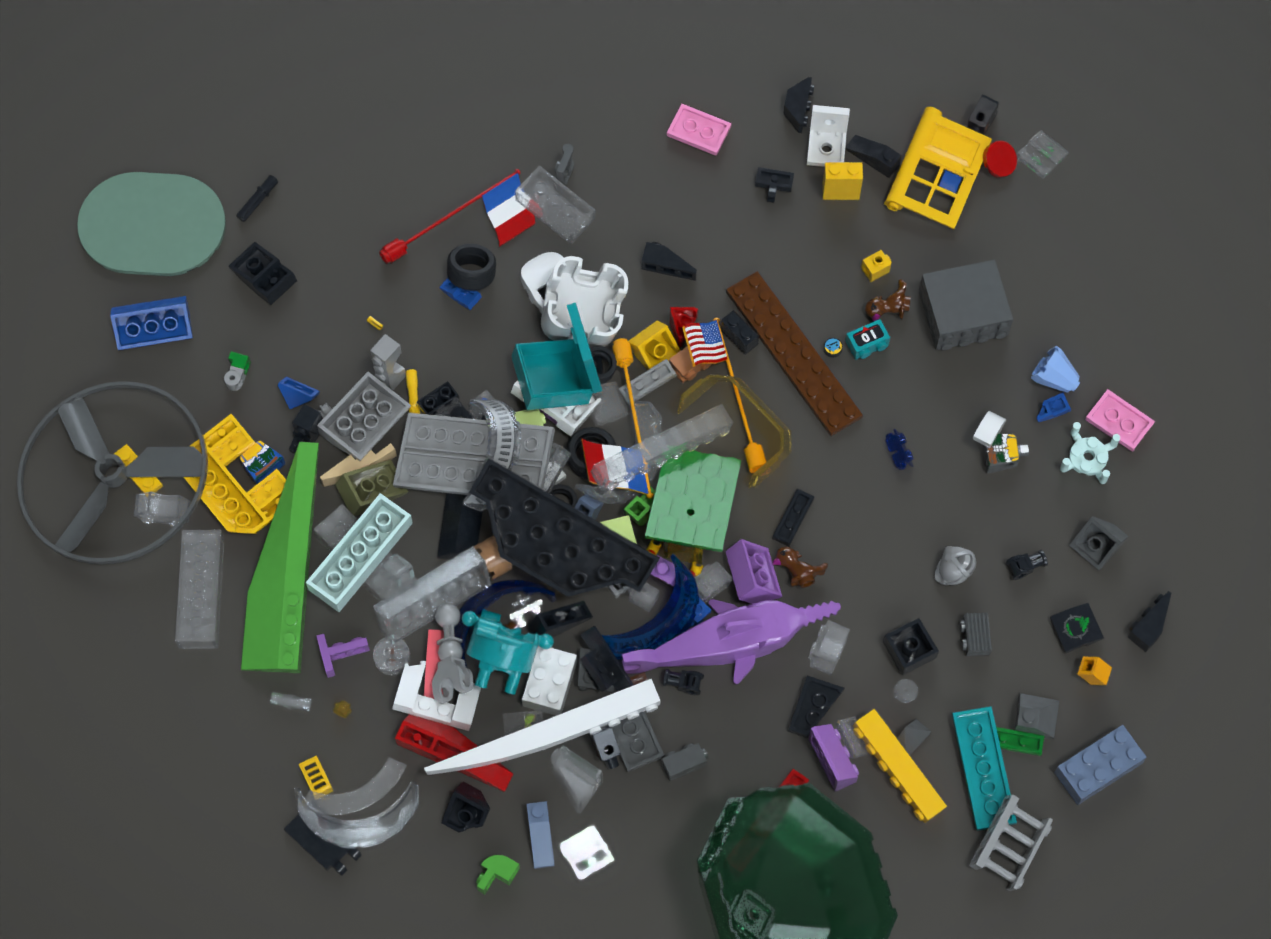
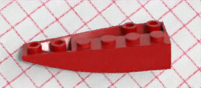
M410 714L403 720L395 736L397 745L437 763L479 747L452 726ZM501 763L458 771L503 792L506 791L514 775Z

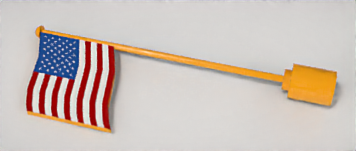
M716 317L709 323L686 324L682 328L693 367L699 364H717L726 361L749 440V444L744 449L749 472L759 473L766 470L768 465L762 445L753 443L719 325L720 319Z

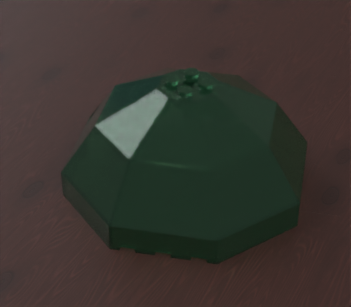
M811 783L796 786L784 785L777 788H759L748 796L728 798L714 825L713 832L710 833L697 859L699 885L715 939H888L898 914L896 908L892 907L889 898L891 892L887 880L883 879L880 870L883 867L878 852L875 853L872 841L874 839L872 833ZM749 913H753L755 920L750 917Z

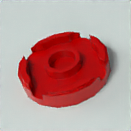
M995 141L984 150L983 163L992 176L997 178L1006 177L1012 174L1016 168L1017 154L1009 143Z

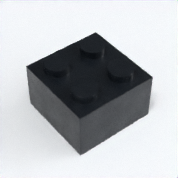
M920 618L884 636L883 644L902 676L936 659L939 653L938 648Z

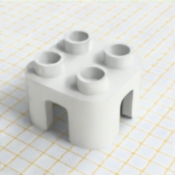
M574 256L565 257L556 264L547 282L541 317L542 330L548 338L554 341L573 339L570 329L573 325L567 305L576 302L589 347H606L611 343L622 326L623 314H619L621 302L628 290L627 275L620 267L609 263H604L599 272L581 269L582 258Z

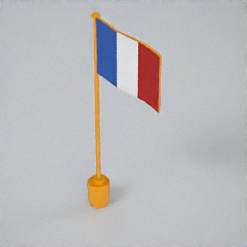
M620 338L613 342L612 350L616 357L617 366L624 368L640 452L621 446L596 444L581 439L589 482L593 484L645 494L650 499L654 494L651 493L627 369L634 361L632 349L627 339Z

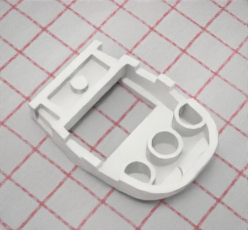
M555 252L538 255L528 261L521 269L520 279L523 288L526 289L531 303L537 306L541 314L544 300L538 290L547 285L556 264L564 258Z

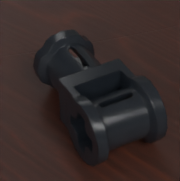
M1038 550V553L1028 556V553L1013 556L1006 561V565L1010 566L1013 580H1019L1033 573L1034 568L1042 565L1044 567L1047 566L1048 562L1044 551Z
M666 668L663 686H676L678 691L698 696L701 693L699 689L701 680L704 679V674L685 670L677 673Z

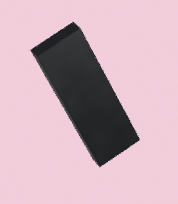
M797 488L772 536L773 540L790 547L815 496Z

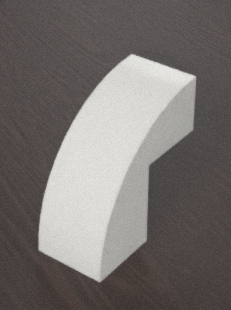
M988 411L977 428L973 440L990 448L997 434H1000L1006 419Z

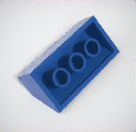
M186 296L111 308L110 316L118 350L193 338Z

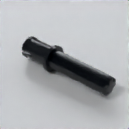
M269 175L264 183L257 187V191L236 216L245 222L264 198L269 197L270 191L278 184V180L274 176Z

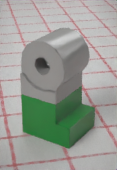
M231 351L228 357L231 367L225 374L224 381L229 390L237 391L244 383L251 361L249 356Z

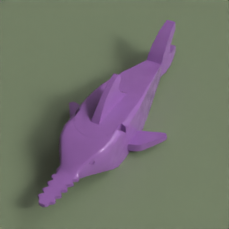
M710 599L709 605L717 613L716 616L694 626L655 650L644 649L622 654V665L627 674L650 671L657 667L711 666L735 663L733 682L734 684H739L753 669L755 658L768 655L784 647L803 626L807 627L809 622L814 624L817 619L822 621L823 617L829 618L830 614L836 615L841 606L839 603L830 601L829 604L823 602L821 606L815 604L814 607L808 605L806 609H803V607L798 609L777 600H765L738 608L734 604Z

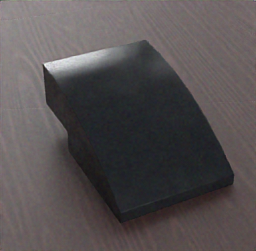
M256 242L250 245L229 265V268L251 290L270 305L297 282L291 270L281 264L277 257Z

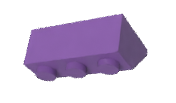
M741 539L725 551L739 600L754 604L782 597L768 548Z
M832 724L814 726L810 730L809 741L834 791L836 792L856 783L859 772L856 765L851 764L849 760L850 754L847 747H843L840 742L841 736L839 731L834 729Z

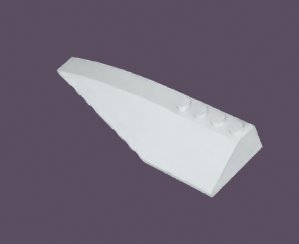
M649 679L424 769L427 775L486 766L532 754L590 733V735L602 731V727L607 725L614 727L621 723L620 720L628 718V720L634 719L639 716L640 712L645 710L647 713L658 709L660 699L652 679Z

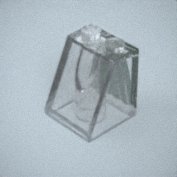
M562 745L560 749L556 748L550 757L552 759V772L574 809L580 814L603 783V772Z

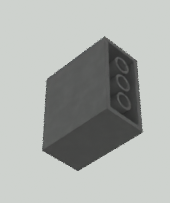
M995 259L922 274L919 294L936 350H948L959 345L963 347L973 342L983 343L992 338L1002 339L1009 335L1013 317Z

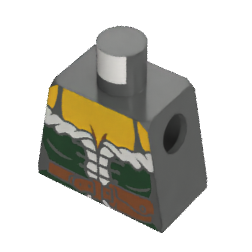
M998 433L990 448L983 445L987 473L1014 468L1018 465L1019 456L1029 455L1028 445H1017L1016 436L1011 434Z

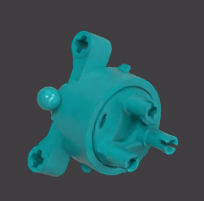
M483 609L480 617L473 611L465 612L462 616L463 624L469 627L474 626L466 654L480 660L479 672L474 685L487 688L491 672L494 670L503 671L509 674L504 692L515 695L522 672L530 673L538 644L542 649H550L554 644L553 637L549 634L538 635L537 632L536 634L529 632L524 635L519 627L514 629L505 628L500 622L501 614Z

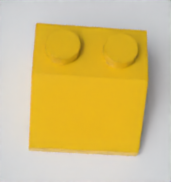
M655 321L628 341L636 358L647 370L665 359L669 361L671 357L681 351L668 326L659 321Z

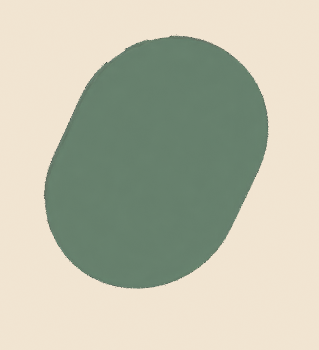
M130 172L119 174L103 181L89 193L79 211L77 227L81 244L86 253L93 261H96L104 268L125 274L175 276L185 274L196 267L199 268L219 249L225 234L226 219L223 206L215 192L195 178L178 174Z

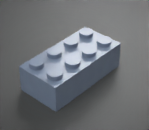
M1121 725L1060 764L1054 773L1076 804L1079 805L1143 764L1147 757L1124 725Z

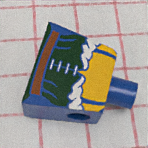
M257 441L239 457L242 466L256 485L276 469L280 470L285 465L283 456L262 441Z

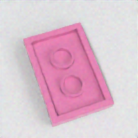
M681 104L667 131V136L717 156L731 128V123Z
M1108 389L1085 419L1111 438L1114 434L1120 435L1119 443L1132 452L1155 423L1154 420Z

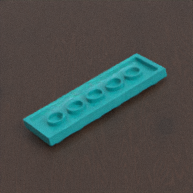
M992 706L952 713L976 831L985 830L990 827L1005 796L1011 795ZM1014 814L1007 821L1009 825H1016L1017 823Z

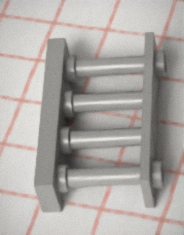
M1013 794L1005 796L969 864L975 870L987 867L1010 881L1006 888L1008 891L1017 890L1023 885L1025 880L1023 877L1044 836L1046 837L1052 829L1050 825L1053 821L1051 818H1046L1040 822L1018 808L1017 802L1019 798ZM1014 814L1037 829L1032 839L1009 825L1007 821L1011 815ZM1006 832L1028 846L1023 857L1000 843L998 838L1001 833ZM996 849L1019 864L1014 874L990 860L991 857L989 855L992 850Z

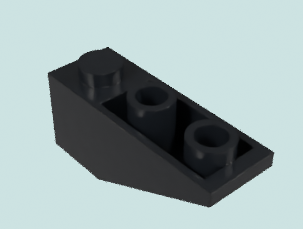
M1170 591L1165 595L1160 594L1154 601L1156 605L1152 609L1148 607L1141 615L1143 619L1140 622L1135 621L1129 628L1131 632L1128 638L1145 653L1162 634L1172 594Z

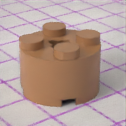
M491 536L472 547L473 551L477 550L478 552L475 557L484 573L491 574L489 578L491 581L513 569L512 563L500 557L495 536Z

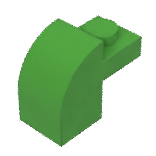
M650 486L651 493L655 495L656 491ZM645 494L641 497L636 496L625 507L624 513L627 516L629 515L639 526L646 524L649 520L654 496L650 499Z
M493 855L485 859L481 864L485 874L482 872L476 881L478 891L485 895L495 878L510 886L520 870L519 863L503 855Z

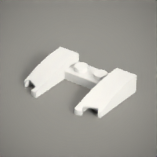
M517 380L513 385L511 393L524 402ZM591 396L587 405L545 408L541 410L557 421L556 426L572 437L599 405L601 398L595 401L593 396Z
M420 661V665L409 666L406 663L392 709L469 731L481 687L473 683L471 691L467 693L459 692L456 705L447 702L442 704L433 698L418 694L426 661Z

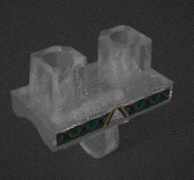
M519 593L516 595L517 601L511 604L513 608L518 606L521 608L507 616L509 620H513L521 628L528 624L524 616L525 613L530 611L533 619L537 614L544 613L541 607L543 603L541 599H538L526 605L525 603L531 600L530 596L527 595L522 598Z

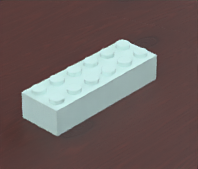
M380 493L306 581L308 590L340 612L413 524L411 515Z

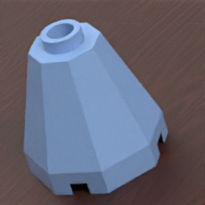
M1058 346L1051 348L1047 352L1049 356L1043 357L1033 370L1031 379L1039 384L1066 393L1076 390L1080 384L1078 381L1080 376Z

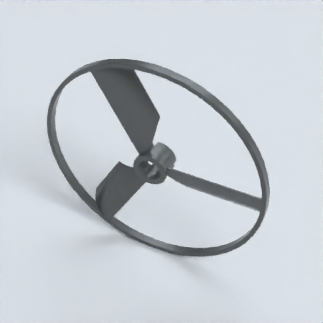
M126 381L109 382L89 387L75 393L54 407L31 434L21 456L18 469L17 488L20 506L26 521L34 533L55 552L67 558L89 564H114L129 561L163 545L188 521L197 507L205 487L208 472L207 447L202 431L193 415L178 399L169 393L148 384ZM112 388H138L164 396L178 405L192 421L199 436L202 454L194 446L146 447L133 462L126 466L119 456L109 453L83 397ZM59 413L75 449L97 461L95 464V474L101 482L57 543L53 545L38 531L29 516L24 499L23 481L26 462L37 437L45 426ZM115 465L120 466L113 475L105 477L108 468ZM128 477H200L196 494L182 518L165 535L147 547L112 558H88L69 553L78 547L104 511L107 504L109 487L121 486Z

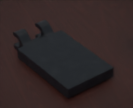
M313 800L307 805L319 817L337 823ZM306 807L300 812V815L298 814L284 828V831L327 871L333 867L343 876L347 869L340 860L347 853L355 861L362 856L361 852L356 848L334 845L313 833L307 825L329 841L350 846L356 842L341 826H336L319 819Z

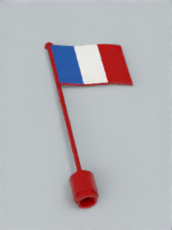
M515 169L514 173L404 242L402 239L396 238L389 242L379 251L382 260L386 264L398 260L407 254V244L481 197L483 198L486 213L497 233L499 247L535 225V217L522 190L519 179L520 170Z

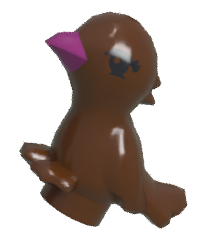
M900 279L898 280V290L887 299L882 300V296H876L868 301L865 306L866 314L873 321H877L883 314L888 312L899 313L900 319H903L904 311H909L911 296H905L907 283Z
M787 546L778 549L772 565H782L789 569L793 577L791 579L792 587L799 584L801 588L809 587L815 583L814 578L816 575L825 574L828 568L827 563L812 566L798 560V558L802 557V555H799V551H795Z

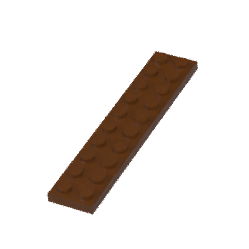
M758 271L726 289V293L752 329L759 335L760 340L831 437L863 417L858 407Z

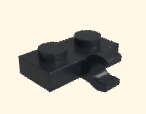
M758 167L755 186L768 188L767 202L774 203L776 190L791 192L794 173Z

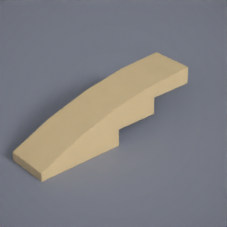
M390 443L377 454L370 450L361 461L355 460L352 455H349L320 476L321 483L324 487L334 485L344 473L391 460L397 456L396 450Z

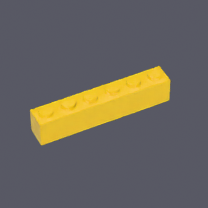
M875 709L854 723L853 732L857 738H862L865 742V748L868 753L877 758V764L880 769L888 773L891 784L895 788L898 787L903 793L901 795L903 800L908 805L911 804L914 808L913 812L919 821L923 820L926 823L947 807Z

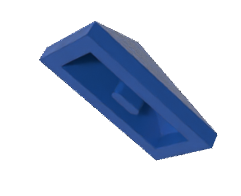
M285 377L278 383V387L289 409L313 400L320 393V391L289 377Z

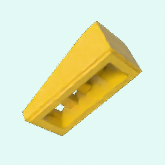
M317 755L299 764L315 800L333 792V788ZM316 763L317 766L305 770L304 767ZM319 769L320 772L310 777L308 776L309 773H312ZM320 776L323 777L322 779L314 783L311 782V780H314ZM325 782L326 785L315 790V786Z

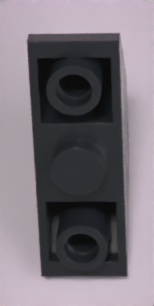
M807 77L787 90L784 115L798 133H802L803 127H807L808 116L805 115L806 111H810L811 100L808 99L809 95L813 96L815 86L811 84L812 77Z

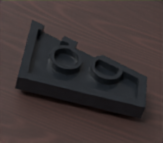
M807 675L788 732L808 738L811 728L818 725L845 688Z

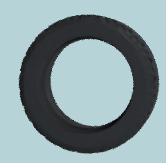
M463 244L450 252L447 259V276L451 283L458 288L469 291L484 289L495 278L496 258L486 247L478 244ZM464 264H476L481 266L483 269L472 271L466 270L460 266Z
M586 427L582 430L580 429L574 433L568 442V464L573 472L582 478L588 479L586 464L581 462L576 456L577 449L582 445L581 439L617 446L614 438L602 428Z

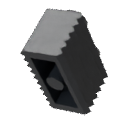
M734 310L721 320V331L723 334H726V337L731 339V342L736 344V347H739L738 349H741V352H744L745 355L759 344V335Z

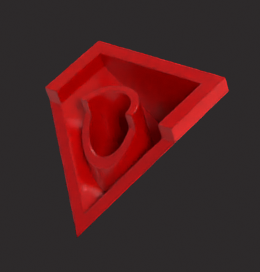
M670 307V326L680 347H682L686 340L682 327L686 324L695 323L698 317V308Z

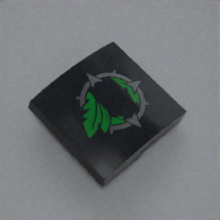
M1089 603L1070 608L1050 617L1066 653L1104 639Z

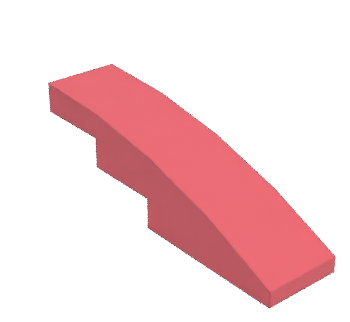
M429 629L424 696L435 699L432 681L438 669V662L441 661L438 656L440 645H437V641L444 638V631Z

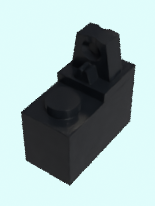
M306 404L302 406L292 422L294 439L289 448L290 452L296 453L299 442H316L320 436L317 425L322 421L321 412Z

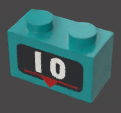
M879 319L847 333L845 342L855 360L858 358L864 359L871 355L872 352L885 350L889 346L890 336Z

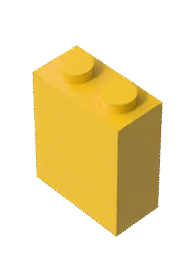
M825 162L822 182L823 200H859L863 181L862 162Z

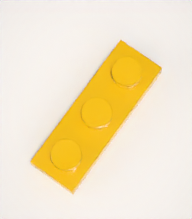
M127 444L114 453L120 457L126 466L138 457ZM130 477L147 498L163 487L157 477Z

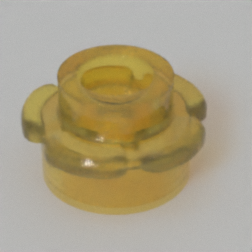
M343 700L339 703H334L333 712L338 716L347 718L352 713L349 703Z

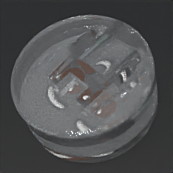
M394 636L381 639L373 650V659L377 669L386 675L402 673L405 664L408 663L409 665L410 652L405 641Z

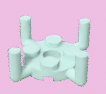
M1075 422L1070 432L1075 443L1071 447L1069 458L1063 459L1060 471L1067 472L1074 469L1076 472L1084 473L1088 476L1096 475L1099 482L1105 484L1110 476V472L1108 470L1102 472L1108 461V451L1117 447L1120 435L1114 434L1111 441L1104 445L1096 437L1081 438L1078 433L1081 424ZM1085 453H1090L1093 455L1094 459L1090 461L1086 460L1083 455Z

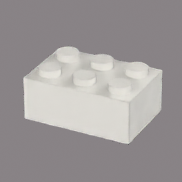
M538 645L522 698L523 707L556 716L562 714L577 665V655L553 648L542 649Z

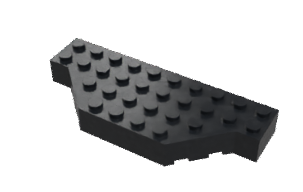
M491 458L487 460L469 491L472 495L486 502L500 557L568 597L619 583H624L640 593L660 557Z

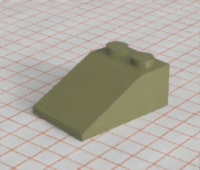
M392 460L342 474L335 486L352 517L362 515L380 493L391 501L408 493V490L405 488L393 486L396 468Z

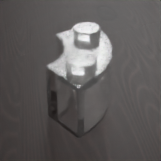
M154 492L136 494L134 516L141 519L143 523L155 522L175 526L187 511L191 501L180 495H162Z

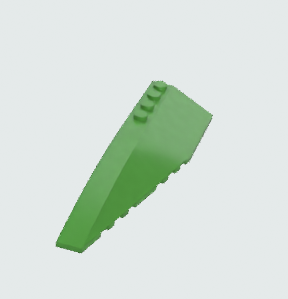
M299 442L248 590L241 670L301 673L307 600L306 581L309 575L319 443Z

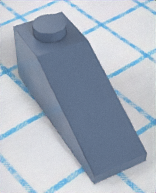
M547 801L527 804L534 869L554 866Z

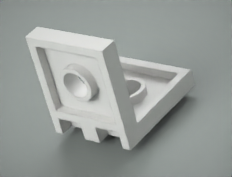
M813 105L807 165L825 167V162H844L850 108ZM829 146L832 150L824 152L822 147Z

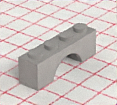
M385 334L370 352L376 378L393 391L406 377L405 368L396 362L402 353L400 344Z

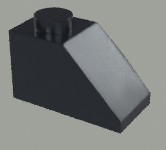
M463 781L453 792L441 823L458 833L469 828L482 827L485 824L490 807L479 789Z

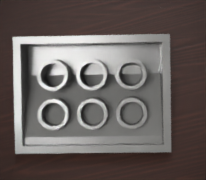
M368 371L317 425L318 431L332 445L361 461L411 408V405Z

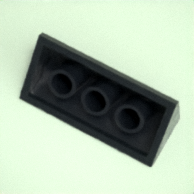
M446 493L437 554L438 559L476 562L475 555L477 550L473 551L472 547L479 543L484 504L464 503L470 495Z

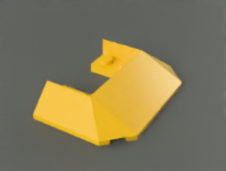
M230 414L203 435L207 447L208 472L201 499L228 532L256 534L273 520L286 479L276 469L247 493L227 470L226 466L253 446L255 442L235 417ZM198 439L190 446H194L202 454L200 440ZM184 477L196 492L200 477Z

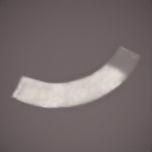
M388 757L376 776L362 787L347 793L332 795L309 790L303 803L313 813L323 815H341L359 811L384 797L398 782L407 765ZM302 805L301 809L309 811L304 805Z

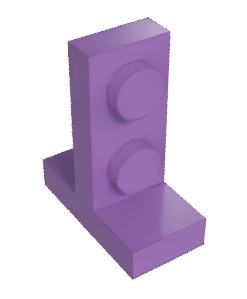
M317 635L328 678L335 676L332 661L370 651L366 638L357 637L352 639L351 642L344 644L342 642L335 643L332 647L328 648L325 635Z

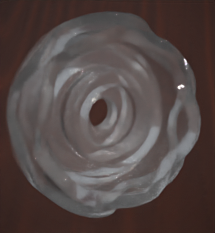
M901 679L894 685V696L903 703H908L917 698L918 686L911 679Z

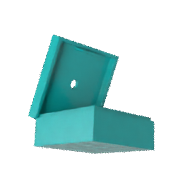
M576 302L567 305L573 325L570 328L573 339L515 344L511 357L526 410L587 405L593 393L603 391Z

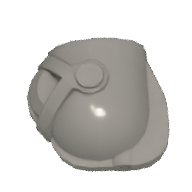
M945 547L943 556L935 571V580L942 585H958L964 582L976 569L975 554L970 550L960 547Z

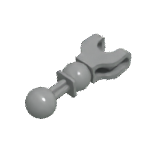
M450 603L442 604L435 613L436 622L439 626L443 627L444 638L437 641V645H440L438 656L441 661L438 662V669L432 681V689L435 700L442 704L453 698V689L461 693H467L473 689V674L470 669L466 668L465 660L461 659L463 649L460 645L462 639L456 638L454 635V627L460 621V611L455 605Z

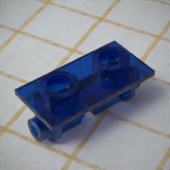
M893 429L895 434H887L885 441L890 452L898 451L892 455L896 468L903 470L907 464L914 467L912 463L914 457L910 449L907 450L905 446L907 440L904 434Z

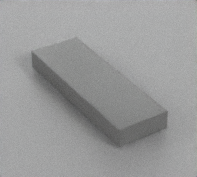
M667 359L630 381L634 402L677 376ZM625 384L619 390L628 405H631L627 384Z

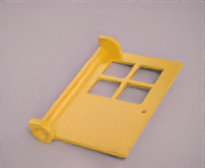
M926 107L884 205L892 211L901 210L904 207L951 229H955L983 162L984 150L990 145L992 138L942 117V112L934 107ZM920 159L940 167L934 183L913 175ZM943 169L963 177L957 194L937 186ZM911 179L931 187L925 204L905 196ZM935 190L955 198L949 214L928 206Z

